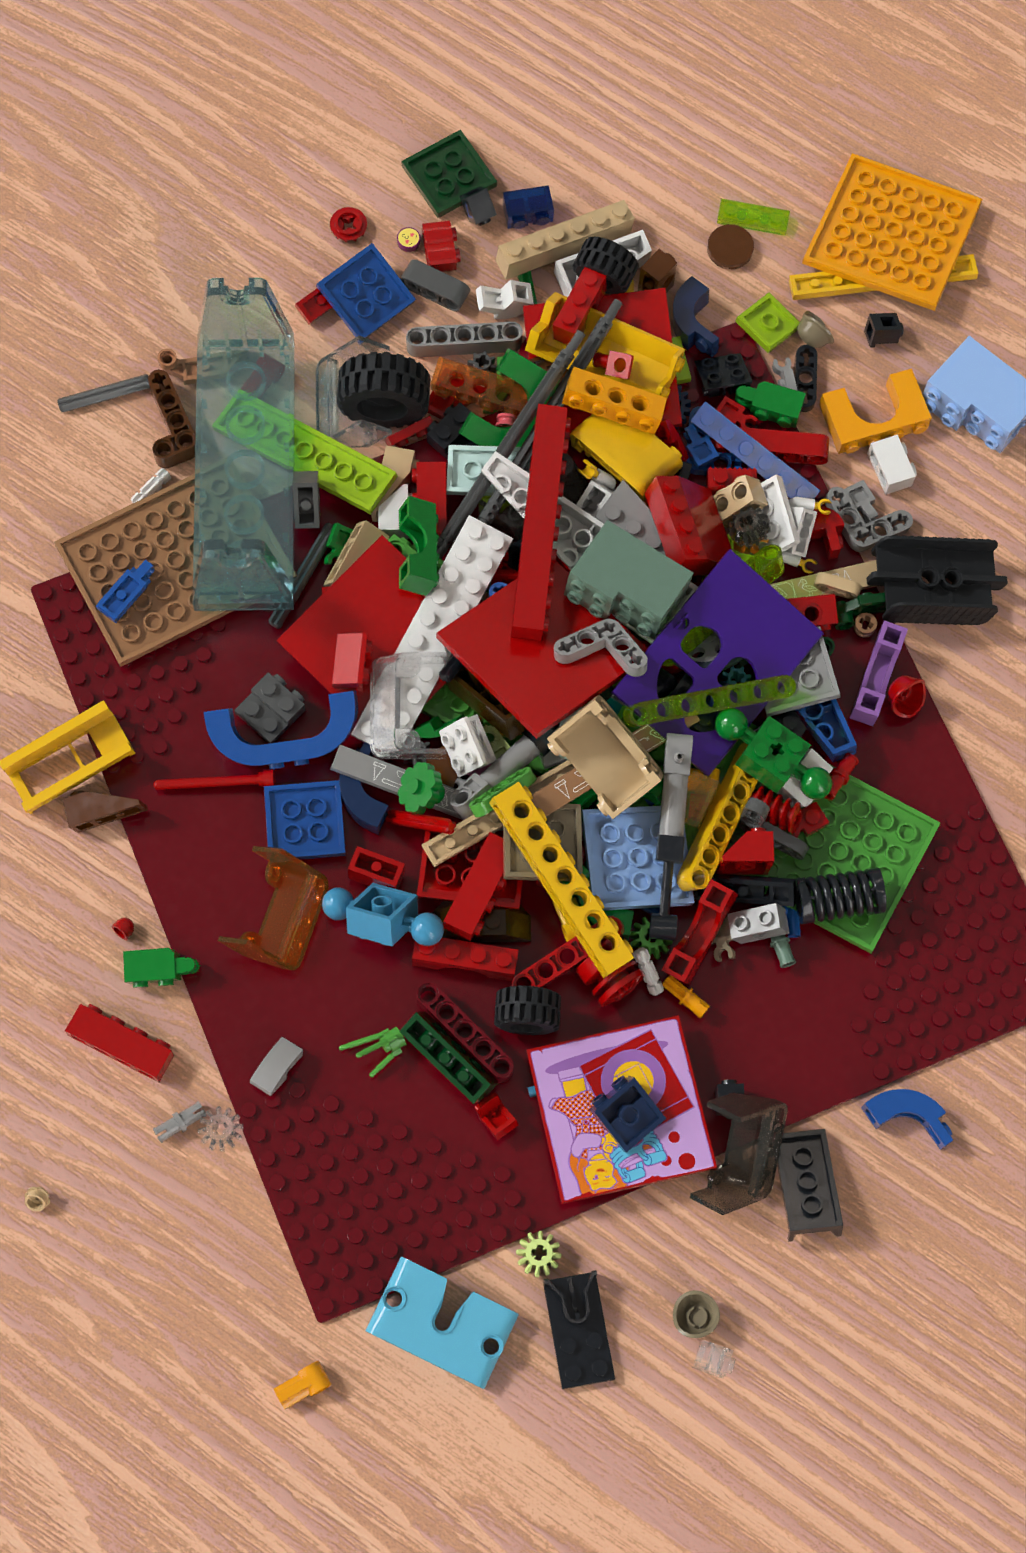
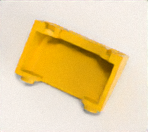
M594 414L589 416L570 433L571 446L579 453L585 450L587 457L591 456L620 482L624 480L643 502L646 500L645 491L656 476H674L683 466V462L680 459L682 454L673 446L669 448L654 434L643 432L625 424H619L616 421L595 416Z

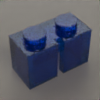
M549 185L503 192L502 205L508 229H521L528 226V223L545 225L553 222L554 207Z

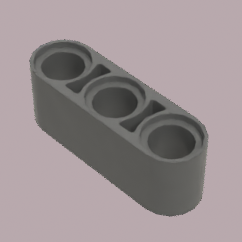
M411 260L400 278L408 290L456 312L460 310L471 291L464 282L418 260Z

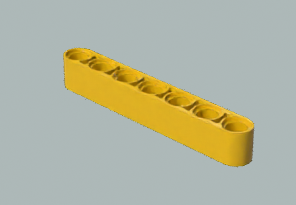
M742 743L739 746L678 872L677 884L685 892L707 887L740 820L742 811L758 782L754 777L735 765L747 747L746 743Z

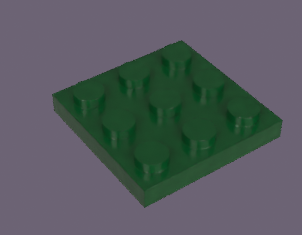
M461 129L401 161V166L437 218L462 206L460 195L479 186L487 188L488 191L497 187V180Z

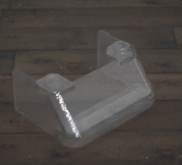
M357 336L318 362L316 367L317 431L350 448L369 447L392 434V429L364 420L352 421L348 419L337 406L338 376L340 367L344 362L362 353L390 351V346Z
M403 652L374 660L371 665L370 749L374 756L380 759H446V749L420 748L419 734L411 728H400V678L416 676L421 669V664H446L447 652Z

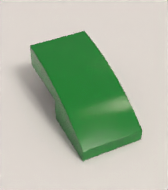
M462 714L444 724L437 715L415 727L410 734L412 737L417 738L440 737V730L465 717V715Z

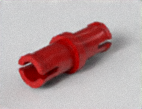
M846 753L837 768L832 769L830 772L832 788L829 794L824 797L825 799L832 801L841 787L848 783L849 775L859 763L856 756Z

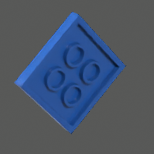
M373 243L316 284V287L359 342L366 339L416 300Z
M339 780L264 786L269 862L346 856Z

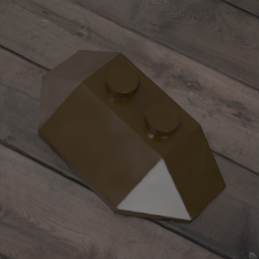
M442 901L432 913L437 915L443 922L453 902ZM521 905L519 910L494 907L491 913H485L482 919L485 922L479 936L474 934L471 941L445 928L442 938L467 942H531V916Z

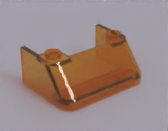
M253 846V852L269 861L265 871V878L268 884L275 888L259 933L247 931L242 934L240 939L219 936L218 941L245 957L281 969L296 970L302 963L322 908L323 897L328 892V880L325 875L282 848Z

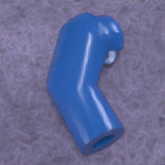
M782 906L786 909L789 927L788 937H800V921L797 912L787 906Z

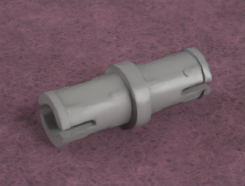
M199 1101L179 1114L175 1112L172 1114L173 1117L153 1128L155 1135L166 1130L165 1133L157 1137L161 1143L180 1131L185 1132L189 1125L207 1116L204 1109L193 1114V1112L202 1107Z

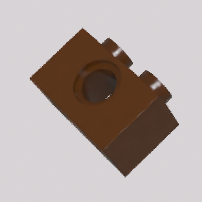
M658 249L641 267L638 291L666 288L667 293L674 286L677 268L675 258L671 254L664 253L661 249Z

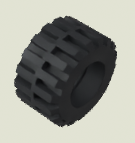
M588 237L584 241L572 267L578 277L584 267L606 275L605 293L612 295L627 292L638 270L639 263L633 254L620 244L601 237Z
M510 986L500 989L496 992L494 1025L503 1031L521 1035H544L559 1030L561 995L550 989L536 986Z

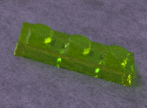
M721 198L717 224L738 225L745 229L785 236L790 211Z

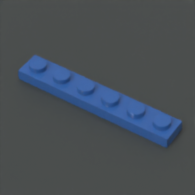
M706 401L690 420L691 423L751 469L756 468L757 474L765 480L774 475L782 476L788 498L802 497L815 499L821 491Z

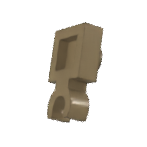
M728 915L711 944L717 946L714 950V958L718 962H722L721 953L725 950L728 952L729 959H735V951L729 945V942L734 940L731 939Z

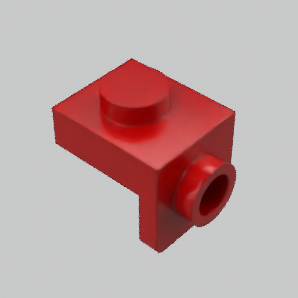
M496 1092L483 1098L474 1107L482 1123L497 1141L518 1126L517 1120L502 1104Z

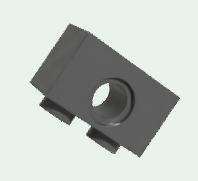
M294 471L292 485L295 528H319L320 496L318 471Z

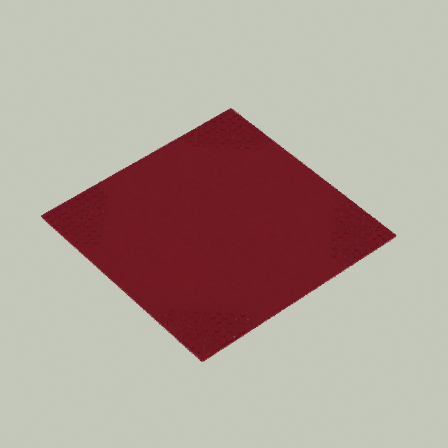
M736 322L711 331L719 337L718 353L712 358L741 353L752 379V388L757 389L758 384L763 381L775 384L753 338ZM695 345L689 350L683 347L691 375V382L677 385L682 386L681 393L688 392V399L691 400L690 413L693 408L702 406L705 401L715 409H717L725 396L735 401L736 393L729 394L727 388L724 396H722L721 390L720 396L711 398L703 396L702 387L704 386L694 361L711 357L706 353L700 352ZM528 400L484 416L482 419L496 426L498 422L497 415L500 413H511L518 417ZM745 409L744 415H750V409ZM686 416V423L682 424L677 430L685 448L687 441L683 433L685 432L684 428L688 427L690 416ZM758 420L756 426L751 423L745 424L749 428L799 432L797 426L796 428H784L776 422L769 420ZM427 438L402 447L403 449L415 450V459L419 460V462H446L448 466V460L427 443ZM569 440L567 454L562 455V460L567 462L565 476L560 475V482L564 483L563 497L576 505L592 478L587 479L577 470L578 468L580 470L586 468L587 464L583 462L584 459L591 462L597 469L599 468L610 475L612 474L591 456L587 457L585 450L579 453L571 446V440ZM384 454L372 459L382 464ZM716 460L714 462V466L717 469L727 467L724 460ZM734 461L731 464L732 469L734 468ZM742 463V465H741L742 469H743L744 467L747 469V468H748L747 465L744 464V463ZM786 463L821 490L815 497V502L825 499L829 491L816 465ZM690 473L689 481L706 487L707 476ZM757 474V479L760 480V483L764 482L765 479ZM615 478V480H616L615 490H616V488L619 486V484H620L621 482ZM411 479V483L408 485V492L417 493V483H412ZM320 487L319 528H295L293 488L256 502L295 573H297L326 523L332 525L339 523L354 530L357 523L365 520L378 528V521H372V516ZM447 495L448 522L466 495ZM478 503L470 515L478 519L482 512L480 503ZM511 511L510 513L507 512L506 514L496 516L489 526L512 537L513 541L511 544L522 539L524 518L517 511ZM841 533L843 549H841L838 558L828 560L823 538L810 540L806 557L801 556V559L812 558L817 561V564L810 561L806 563V568L814 571L813 573H805L801 566L794 567L781 562L776 556L752 569L767 583L773 584L817 574L818 572L861 564L864 561L860 553L854 551L849 546ZM410 538L407 539V540L411 543V545L413 546V545H414L413 541H412ZM331 548L326 550L280 629L271 626L269 618L290 583L122 667L118 664L70 572L31 587V593L79 714L104 700L135 751V754L132 756L129 755L103 770L102 774L111 795L139 799L147 805V811L120 820L171 949L176 950L180 957H191L198 960L199 965H201L196 973L182 975V978L307 1297L319 1323L327 1322L381 1299L400 1257L440 1274L528 1237L530 1232L535 1234L648 1186L644 1185L561 1204L537 1096L530 1098L527 1087L534 1086L526 1052L527 1049L679 1015L714 1156L717 1157L1026 1026V886L926 685L925 702L915 716L902 718L892 711L891 704L888 701V690L892 682L902 675L922 679L904 642L889 679L885 698L875 724L870 726L849 718L879 630L884 622L882 619L884 613L872 614L877 619V628L870 637L858 636L853 627L840 631L836 630L835 625H831V630L822 631L824 633L823 637L831 638L835 644L834 652L829 658L840 691V698L836 700L857 744L856 754L853 755L858 758L859 763L850 775L939 821L940 825L872 953L870 954L814 923H800L801 936L790 938L788 943L796 963L786 968L780 967L775 949L770 946V943H772L770 938L744 944L731 941L729 945L735 951V959H729L728 952L725 950L721 953L722 962L715 960L714 950L717 946L711 945L691 983L688 985L678 980L689 990L693 988V992L710 1005L701 1018H698L683 1004H678L680 1000L665 988L662 993L656 996L650 994L644 979L636 985V988L621 1000L601 1007L598 999L603 994L597 997L592 995V991L598 982L585 985L576 973V969L579 966L577 965L544 987L561 995L559 1030L544 1035H521L503 1031L494 1025L496 992L512 986V981L488 978L481 973L460 968H441L436 970L412 966L415 940L411 932H407L393 946H386L347 934V918L344 920H333L323 911L322 900L329 890L344 888L356 899L369 887L348 878V867L357 846L404 863L405 874L398 890L417 895L423 852L421 845L424 843L425 830L393 825L385 820L377 835L357 824L347 812L342 801L346 856L269 862L264 787H259V784L156 790L153 786L156 780L254 775L262 772L263 769H269V764L259 766L244 765L222 754L211 741L204 719V712L233 708L235 726L240 736L252 744H269L237 716L234 711L252 693L251 689L268 672L272 676L275 674L281 676L287 683L285 687L290 692L293 690L298 691L305 699L303 703L306 709L274 743L312 738L325 730L331 716L328 696L330 693L276 640L322 595V587H325L323 585L337 561L333 558L331 564H324L326 555L332 551ZM449 549L447 550V552L445 553L444 557L442 558L443 561H445V559H446V557H447V555H448V553H449ZM692 578L690 582L695 583L696 581ZM877 587L861 590L860 595L866 592L876 594L879 591ZM835 596L836 602H837V601H846V602L851 601L850 599H846V598H843V597H840V596ZM807 608L805 610V617L809 621H813L815 619V611L812 608ZM864 620L861 623L862 629L867 630L869 622ZM700 652L693 654L692 657L697 658ZM669 659L663 662L666 664H673L669 661ZM748 663L743 666L744 672L752 677L754 671L751 664ZM729 668V669H726V670H724V671H722V673H723V672L729 673V672H730V668ZM682 670L673 676L679 683L686 672ZM721 672L717 676L718 682L726 681L721 677ZM751 685L749 691H745L743 689L742 693H746L749 695L752 692ZM764 708L752 722L758 727L767 719ZM420 713L412 730L431 719V717ZM781 714L773 715V716H770V717H772V718L774 719L775 717H777V716H779V715H781ZM806 729L801 738L811 744L809 749L812 748L828 764L837 768L841 760L833 763ZM88 733L89 741L98 759L102 755ZM409 733L407 739L413 741L417 740V737H412ZM350 735L342 746L356 750L357 747L362 748L364 742ZM441 736L421 738L423 743L430 742V748L426 751H431L433 756L443 746ZM406 739L404 745L402 746V748H403V747H406V748H407V746H408V744H407V739ZM374 748V758L405 770L408 767L413 768V764L410 762L404 764V758L407 755L402 754L401 750L395 759ZM338 749L324 756L310 758L309 764L294 766V761L284 762L285 767L274 769L275 785L339 780L340 773L330 770ZM416 750L413 755L418 756L420 750ZM361 782L364 791L371 798L388 805L389 810L407 812L405 805L399 803L398 795ZM592 804V805H591L590 807H588L587 809H599V808ZM426 808V811L423 813V815L448 818L451 821H455L456 824L463 821L435 809ZM523 880L520 905L531 916V942H473L518 949L515 976L566 943L561 928L562 923L554 907L553 900L545 889L536 885L537 880ZM417 897L418 915L432 913L443 900ZM694 900L692 906L670 907V914L677 915L678 918L676 939L672 945L667 946L669 949L667 954L660 952V959L657 960L653 954L650 956V960L653 961L659 981L662 984L669 976V974L662 971V968L673 948L682 940L697 912L699 900ZM733 903L728 914L764 905ZM639 908L626 909L634 911L630 932L636 931L633 927L635 922L642 925L643 917H646L650 923L651 915ZM629 937V939H628L629 944H630L634 939H632V938ZM567 949L562 953L564 963L569 964L574 961L575 954L571 949ZM549 963L543 964L540 968L541 975L544 978L550 977L553 973V967ZM527 977L522 978L519 981V986H531L530 979ZM425 982L434 983L513 1061L514 1069L510 1080L503 1083L499 1082L488 1096L496 1092L502 1104L517 1120L518 1126L497 1141L482 1123L474 1108L479 1103L473 1104L405 1037L406 1045L401 1047L402 1053L394 1057L374 1077L369 1076L370 1072L391 1051L386 1053L383 1047H380L360 1058H357L356 1054L379 1042V1039L342 1051L339 1050V1046L380 1033L387 1028L391 1030L397 1027L401 1030L416 1012L423 1011L417 1003V988ZM425 991L421 998L424 1001H432L435 998V994L431 991ZM443 1009L439 1015L447 1020L452 1018L454 1013L450 1009ZM462 1027L457 1033L459 1036L467 1038L472 1034V1031L468 1027ZM283 1037L303 1049V1056L287 1072V1079L270 1096L252 1085L250 1079L269 1051ZM480 1045L476 1049L477 1054L480 1056H486L491 1051L486 1045ZM499 1063L494 1068L498 1074H505L509 1071V1067L504 1063ZM737 1080V1084L744 1083L745 1111L742 1115L716 1116L715 1088L717 1084H721V1081ZM396 1291L389 1292L387 1296L395 1293Z

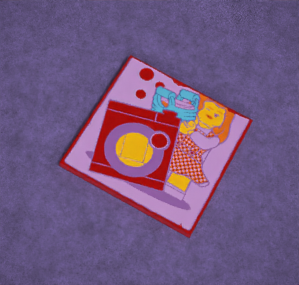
M679 1015L526 1050L561 1204L717 1169ZM621 1076H625V1078L628 1076L634 1077L666 1117L660 1125L627 1153L623 1152L609 1132L604 1130L589 1110L594 1106L591 1103L592 1100L601 1093L607 1095L614 1089L611 1086L612 1083Z

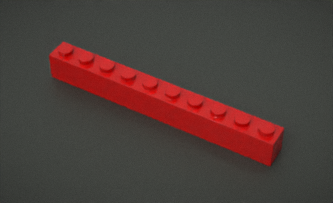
M538 404L511 629V637L541 641L543 632H548L550 617H545V611L550 609L552 594L547 593L548 586L553 587L555 573L550 571V565L555 564L557 549H552L553 541L557 542L559 536V527L555 526V520H560L562 505L557 504L558 497L562 498L564 483L560 482V475L565 476L567 461L562 460V455L567 454L569 439H564L565 432L570 431L571 418L567 417L568 407Z

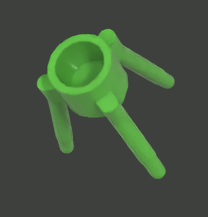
M394 1027L391 1030L387 1028L380 1033L341 1045L339 1050L353 1048L379 1039V1042L356 1054V1057L360 1058L380 1047H383L386 1053L391 1051L370 1072L369 1076L374 1077L394 1057L402 1053L401 1047L406 1045V1041L399 1032L400 1030Z

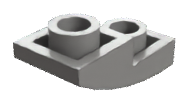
M281 1037L263 1059L251 1077L250 1083L272 1096L287 1079V1072L303 1056V1049Z

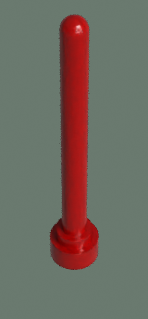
M263 769L262 772L254 775L156 780L153 786L156 790L259 784V787L275 786V770Z

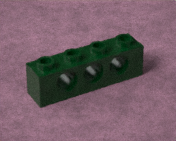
M426 1011L416 1012L399 1031L473 1104L479 1103L483 1098L487 1097L498 1085L499 1082Z

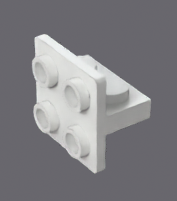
M477 714L471 717H463L439 731L441 742L448 752L452 768L456 771L458 777L490 765L497 760Z

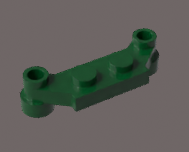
M866 592L849 602L837 601L838 623L834 624L836 630L842 631L855 625L853 616H858L862 613L875 614L886 612L885 592L876 594Z

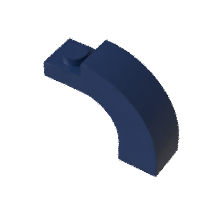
M691 276L681 285L674 298V333L676 337L680 336L682 345L687 350L695 345L700 352L706 353L712 358L718 353L719 337L702 326L695 318L697 313L709 303V288Z
M364 742L362 748L357 747L356 751L371 757L375 754L374 746ZM340 774L341 797L347 812L357 824L378 835L388 816V805L371 798L362 788L361 781Z

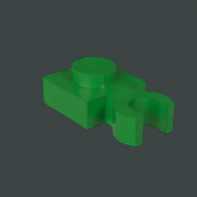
M339 523L333 524L326 547L331 548L332 551L326 555L324 564L329 565L333 558L338 559L353 529Z

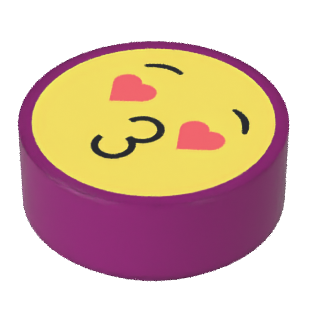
M412 227L401 229L397 234L398 247L405 252H412L418 249L420 246L419 232Z

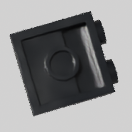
M460 402L456 406L450 405L443 414L444 418L439 423L436 420L433 421L427 428V443L447 460L449 445L479 446L458 433L471 412Z

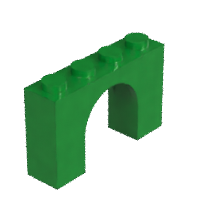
M509 348L496 368L497 371L521 385L527 395V400L530 399L547 373L546 370ZM560 380L558 381V383L556 384V386L554 387V389L552 390L544 404H547L550 397L552 398L553 394L559 386L558 384ZM470 412L458 433L479 446H499L511 426H494ZM536 416L516 447H521L525 439H527L535 424Z

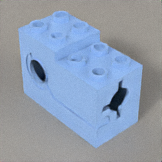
M968 336L927 381L922 394L929 412L938 416L944 425L952 427L956 431L962 425L965 426L970 434L978 436L988 448L996 450L998 453H1001L1019 433L1020 429L1026 425V378L971 336Z

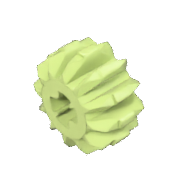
M543 1231L538 1232V1239H535L531 1232L528 1233L530 1243L521 1239L519 1244L525 1249L516 1250V1255L525 1256L518 1261V1265L522 1266L528 1263L524 1272L528 1274L534 1268V1275L537 1278L540 1275V1269H543L546 1276L550 1275L548 1265L557 1269L558 1264L552 1259H561L562 1256L559 1252H553L560 1247V1244L558 1242L552 1245L549 1244L553 1239L551 1234L547 1236L546 1240H543ZM537 1248H541L542 1253H546V1256H542L539 1261L535 1260L536 1255L532 1257L531 1254L536 1252Z

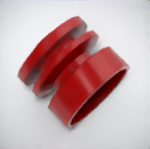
M609 942L602 948L606 951H611L612 943ZM590 957L586 958L576 969V973L585 985L598 982L592 991V995L597 997L603 994L598 999L601 1007L610 1005L627 996L645 977L642 969L634 971L638 965L636 961L626 963L605 978L602 977Z

